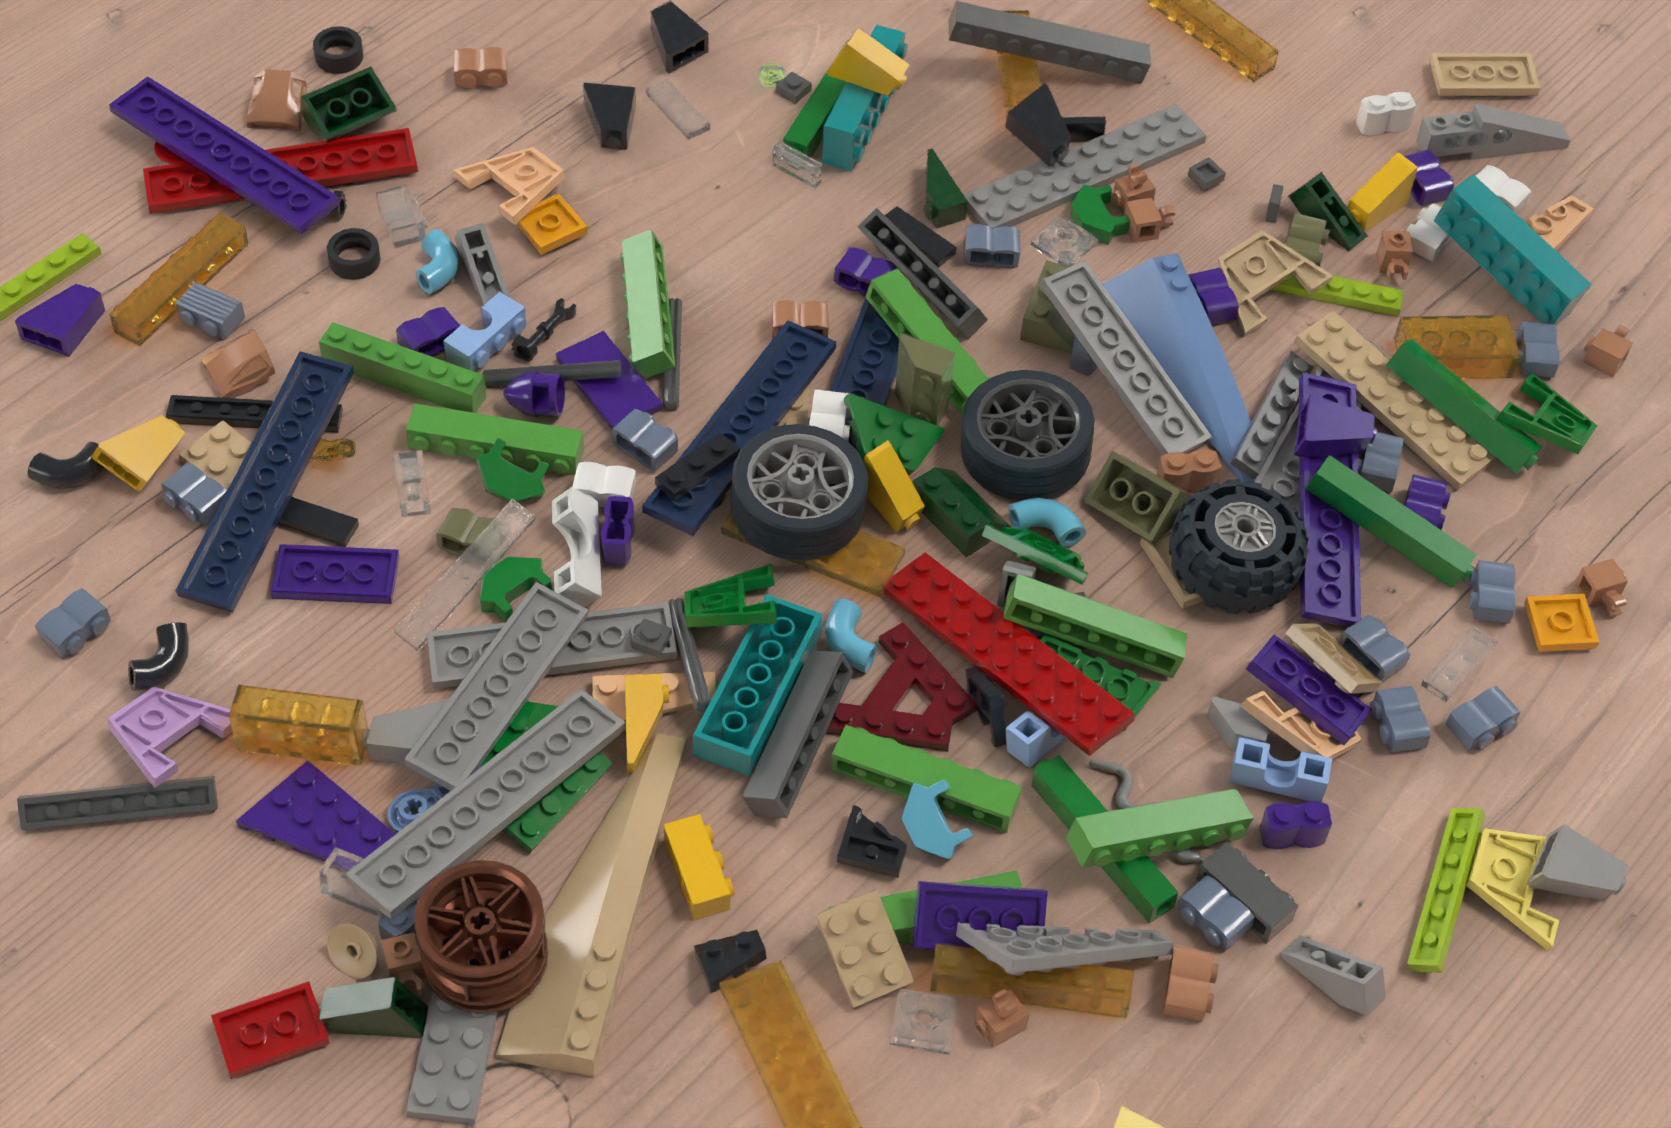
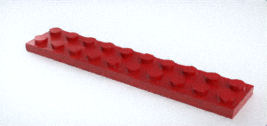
M409 128L332 139L327 142L319 141L266 149L267 152L323 187L418 172ZM189 162L143 168L150 214L245 199Z
M926 552L881 584L882 592L977 666L982 672L1088 756H1091L1135 721L1133 711L1021 625L1004 619L1003 611Z

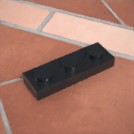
M718 433L655 477V485L675 502L734 461L740 449L723 434Z

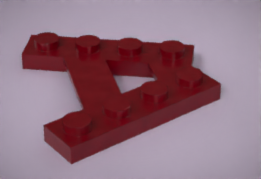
M902 622L879 636L878 643L892 657L894 662L862 706L839 703L826 734L841 736L845 725L854 728H863L869 733L882 738H891L902 745L948 752L952 726L976 712L977 704L905 623ZM914 684L931 702L923 715L896 711Z

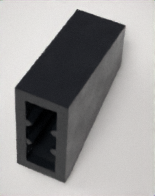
M671 0L651 11V31L667 73L670 74L709 52V33Z
M584 82V106L601 147L627 150L636 109V88Z
M1044 83L1007 113L1005 127L1043 162L1051 166L1057 160L1060 162L1068 155L1071 136L1049 87Z

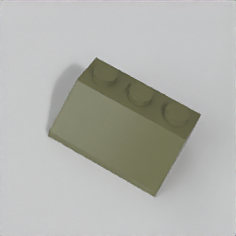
M1046 260L1023 317L1020 340L1072 354L1076 336L1039 285L1044 278L1070 266Z
M901 334L899 338L895 394L907 415L939 426L949 407L955 352Z
M1112 451L1084 502L1154 543L1173 528L1178 512H1180L1183 503L1191 495L1131 459Z

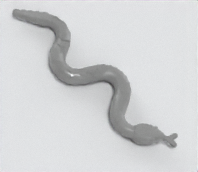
M1093 759L1089 761V765L1109 771L1110 773H1116L1122 778V783L1116 793V803L1120 810L1143 806L1133 805L1128 801V796L1133 786V778L1129 770L1114 762ZM1191 848L1184 851L1174 850L1165 852L1171 857H1175L1181 863L1204 861L1209 857V855L1200 857Z

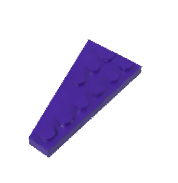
M308 760L236 820L238 828L246 831L251 829L261 833L266 839L271 841L279 840L291 845L296 851L334 866L342 865L349 869L355 867L395 835L391 829Z

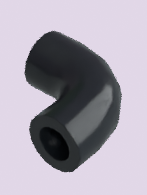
M92 441L88 442L77 455L68 459H56L40 452L30 461L27 471L28 477L40 484L55 488H72L90 482L105 468L91 458L99 444Z
M176 622L158 626L156 628L158 640L156 654L151 658L129 661L128 677L132 691L147 690L167 684L181 672L188 659L189 635L186 623Z

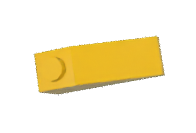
M662 674L625 675L627 774H632L642 758L663 715V703H669V685H662Z

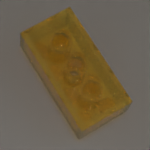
M1509 315L1400 317L1394 336L1396 351L1401 344L1413 339L1460 379L1512 378L1520 358Z
M238 685L228 716L238 750L248 754H273L280 758H304L312 762L319 760L330 761L344 766L350 764L361 765L366 749L363 747V735L365 729H368L363 700Z

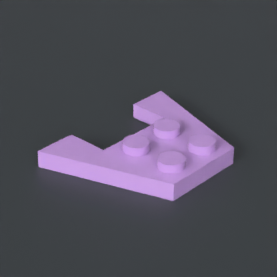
M152 687L108 718V728L154 788L178 772V764L160 753L199 724L223 739L245 723L244 713L157 687Z

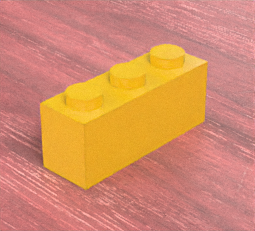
M700 814L663 824L664 842L693 921L730 910V899L735 895L731 879L729 877L724 878L722 873L724 862L720 851L714 852L711 844L714 842L711 826L709 824L704 825Z

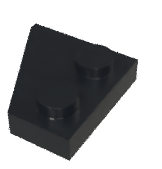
M977 666L965 669L968 695L977 704L976 710L983 726L988 724L991 726V742L996 748L1005 745L1003 707L1006 706L1002 691L1000 689L997 690L992 684L988 675L985 676Z
M853 805L837 855V862L899 878L907 851V844L898 837L890 835L887 829L878 821L873 823L862 814V809L859 806Z
M757 929L694 945L695 956L710 993L718 991L720 989L719 982L732 975L736 979L744 974L748 968L756 966L767 959L766 948Z

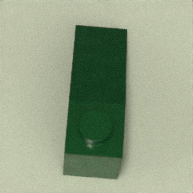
M932 148L928 149L924 212L927 219H931L938 229L966 220L968 201Z
M1322 172L1288 195L1301 215L1325 220V229L1330 230L1328 236L1348 251L1368 236Z

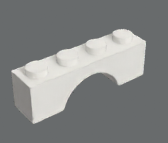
M571 487L552 500V523L564 536L571 554V561L554 572V592L585 608L602 597L598 501Z

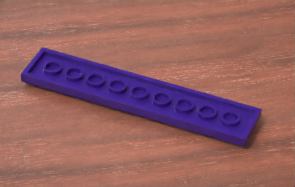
M148 76L109 104L111 113L301 235L340 205L337 195Z
M1304 372L1300 376L1299 411L1310 395L1357 409L1356 384ZM1358 453L1330 455L1358 474ZM1329 455L1299 457L1300 520L1304 522L1309 537L1307 543L1309 552L1305 567L1300 576L1301 617L1351 627L1361 620L1359 525L1306 489Z

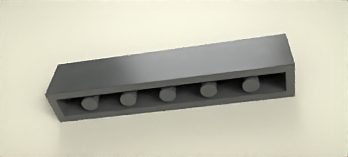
M878 208L857 226L968 339L988 320L981 310Z
M811 650L806 662L803 664L800 675L791 689L786 705L779 715V720L744 791L743 798L755 816L788 818L854 672L843 652Z

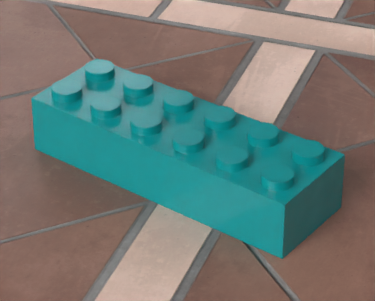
M876 24L870 37L903 60L908 49V44L905 43V32ZM846 82L824 124L823 164L852 172L856 162L860 163L862 160L864 146L869 145L871 142L873 128H878L881 112L886 111L888 108L890 94L885 95ZM894 88L890 94L894 95L897 88Z
M1474 174L1452 189L1433 220L1541 323L1555 324L1556 326L1570 315L1592 285Z
M766 594L762 602L775 601L778 623L751 624L693 734V756L751 776L779 720V715L786 705L791 689L800 675L802 666L806 662L810 651L814 650L822 631V613Z

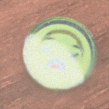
M776 63L765 64L759 70V80L767 87H776V84L785 78L784 68Z

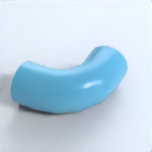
M440 229L429 232L424 237L421 245L422 250L432 259L429 264L416 270V279L420 287L427 294H432L450 282L459 268L458 250L451 239Z
M1033 498L1008 506L1009 517L1015 529L1045 527L1054 533L1060 545L1064 547L1077 544L1086 534L1081 521L1070 508L1055 500Z
M837 599L829 612L825 626L828 647L831 651L843 652L851 668L867 673L874 662L877 645L859 638L855 633V627L862 615L859 606L846 599Z

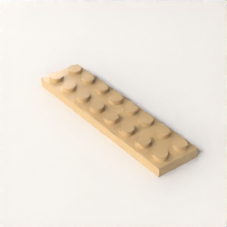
M1334 310L1297 335L1294 343L1335 380L1356 384V399L1396 436L1404 438L1403 442L1456 490L1481 473L1496 459L1491 452L1387 367L1386 364L1389 359Z

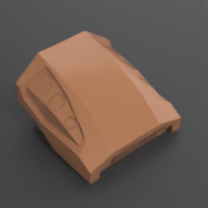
M265 69L254 76L252 99L247 114V128L260 126L294 129V131H300L303 119L300 112L301 96L305 95L307 91L306 79L289 70Z
M253 329L225 343L201 359L202 365L207 368L215 382L221 398H235L248 393L255 386L266 383L269 377L275 374L269 354L258 334Z

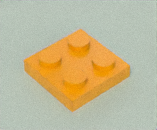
M559 193L539 202L516 224L541 255L588 234L587 225Z
M1585 594L1526 597L1524 605L1538 652L1597 649L1600 642Z

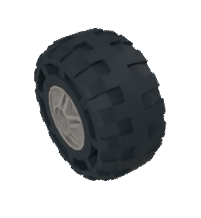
M1239 479L1226 480L1223 484L1218 482L1209 484L1193 496L1191 495L1183 503L1172 528L1169 540V555H1172L1171 566L1177 579L1184 581L1183 586L1189 594L1196 593L1203 599L1204 605L1215 609V607L1226 609V613L1239 614L1241 611H1248L1249 614L1265 610L1267 606L1272 607L1286 599L1291 590H1294L1306 564L1309 549H1307L1309 537L1304 522L1300 520L1299 512L1292 503L1287 504L1284 501L1282 494L1274 489L1272 491L1267 490L1260 483L1250 481V484L1241 483Z

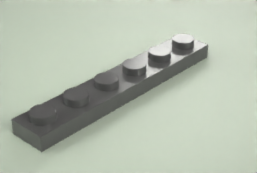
M1292 351L1285 357L1230 463L1253 480L1260 474L1299 397L1300 376L1303 372L1310 374L1313 369L1312 365Z
M215 776L168 780L156 788L149 782L24 795L17 798L21 830L218 809Z

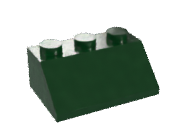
M371 66L301 96L300 112L311 131L326 142L397 111L395 104Z
M934 467L912 481L925 505L921 513L966 558L992 542V540L982 536L987 524L1001 531L1003 526L1011 527L955 471Z

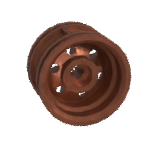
M477 860L465 862L445 870L434 878L423 891L416 906L415 930L420 949L423 974L430 989L439 999L453 1008L469 1013H491L514 1006L533 992L540 983L547 968L548 944L542 898L534 883L524 873L510 865L497 861ZM450 940L445 946H443V942ZM507 951L512 952L511 956H509L506 959H502Z

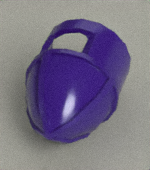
M536 371L524 373L509 382L503 391V395L510 405L532 417H537L538 415L561 416L565 402L564 377L562 374L539 373Z

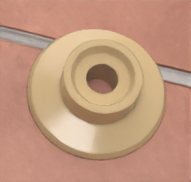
M349 923L339 924L331 930L328 936L327 948L334 966L352 979L368 977L374 971L377 963V943L374 936L369 931Z

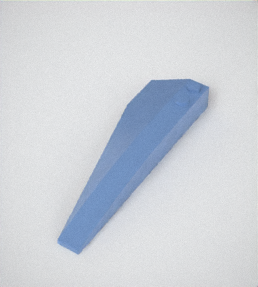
M1178 253L1151 258L1102 283L1211 434L1212 438L1208 442L1209 446L1221 454L1223 457L1222 462L1241 483L1250 484V481L1255 482L1256 478L1254 480L1230 464L1251 421L1218 338Z

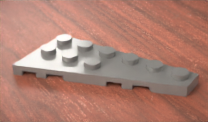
M958 923L956 936L984 954L989 961L996 962L1005 969V972L1012 975H1023L1025 971L1033 970L1050 972L1052 968L1059 967L1077 969L1079 965L1085 964L1103 966L1106 965V962L1111 961L1129 963L1137 958L1155 960L1159 956L1172 955L1174 948L1172 940L1155 930L1117 929L1116 934L1113 935L1108 932L1099 931L1097 928H1085L1084 934L1069 933V927L1019 925L1017 931L1001 928L996 924H986V930H974L968 923Z

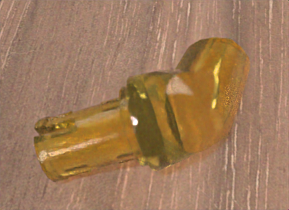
M321 438L311 459L317 461H339L351 458L355 454L356 446L349 439L327 440Z

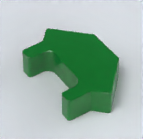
M1084 184L1074 199L1070 212V217L1081 235L1105 244H1109L1114 236L1127 234L1129 226L1127 216L1112 217L1104 205L1110 203L1112 189L1110 185L1093 188Z
M497 438L489 453L477 456L476 463L485 491L510 505L544 495L545 488L542 479L549 467V464L544 461H540L537 469L531 473L515 466L502 458L501 452L506 441Z
M506 557L485 571L480 595L481 611L496 613L506 623L513 614L512 606L509 603L530 590L536 582L552 590L551 579L543 572L542 559Z

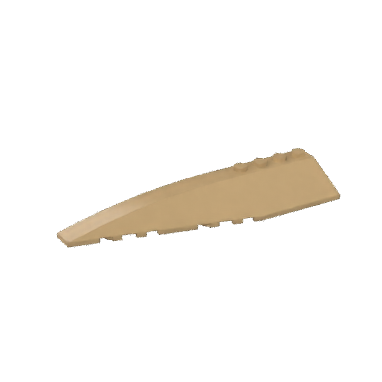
M656 733L545 914V932L548 944L547 968L540 983L533 992L518 1004L510 1007L496 1058L595 1078L664 828L663 824H665L686 748L687 738Z

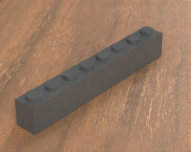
M959 1L955 2L948 19L949 41L1143 83L1151 66L1150 45Z

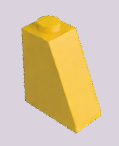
M857 28L826 74L889 95L894 88L899 90L906 81L907 76L904 73L909 64Z
M1399 152L1349 200L1347 208L1365 232L1407 205L1418 167Z
M161 415L101 442L91 458L140 493L186 432L180 428L178 423Z
M887 440L866 454L863 461L868 474L867 498L897 533L904 527L908 530L915 526L921 520L919 515L925 505L894 448Z

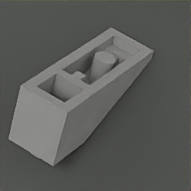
M484 223L457 230L454 240L463 265L482 305L484 306L498 292L510 298Z
M1301 935L1282 952L1284 960L1340 1006L1368 1016L1386 999L1383 967Z

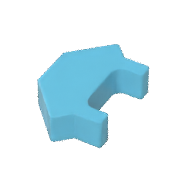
M942 780L930 787L914 783L901 818L916 848L952 859L957 845L973 838L974 835L970 828H965L955 833L948 826L937 799L939 795L949 791L951 787L947 780Z

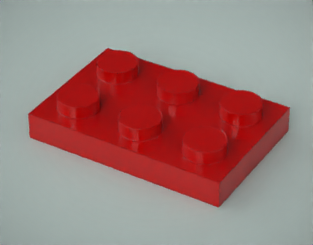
M309 981L211 1015L231 1079L330 1044L324 1023L320 1020V1011Z

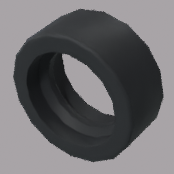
M343 26L330 27L318 33L313 40L315 62L319 68L333 74L347 73L360 66L363 60L361 37L351 28ZM344 45L352 48L343 54L333 55L324 52L333 46Z
M360 228L344 229L334 234L328 241L327 254L330 269L336 275L344 279H362L373 274L379 267L381 257L378 240L371 232ZM359 247L370 251L366 256L357 260H344L338 257L342 251L348 248Z

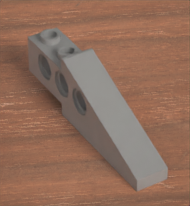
M1474 104L1472 112L1423 117L1416 138L1421 151L1429 150L1436 157L1468 153L1471 160L1568 148L1570 139L1560 122L1480 104Z

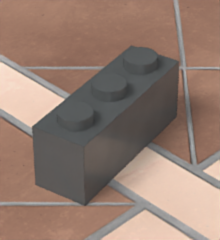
M1226 842L1201 863L1196 880L1199 882L1208 875L1220 883L1230 896L1243 903L1255 916L1251 930L1264 942L1268 943L1293 921L1298 908L1293 897L1286 891L1279 889L1264 871L1258 870L1251 864L1241 850L1233 848Z

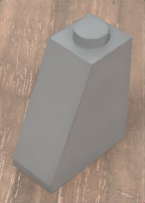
M449 699L373 717L370 729H365L363 735V747L367 748L369 760L404 764L405 757Z
M1563 824L1547 835L1527 885L1541 890L1603 900L1612 894H1618L1626 883L1624 875L1628 865Z

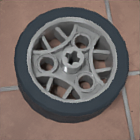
M793 424L763 431L752 438L740 450L734 462L730 502L733 521L739 532L753 546L781 559L803 561L819 559L834 554L849 544L857 535L863 522L868 489L866 465L858 451L847 440L832 431L817 426ZM829 484H836L835 486H832V487H829V486H828Z

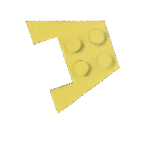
M1484 828L1479 836L1466 886L1548 951L1554 945L1559 920L1530 907L1534 888L1527 885L1546 837Z

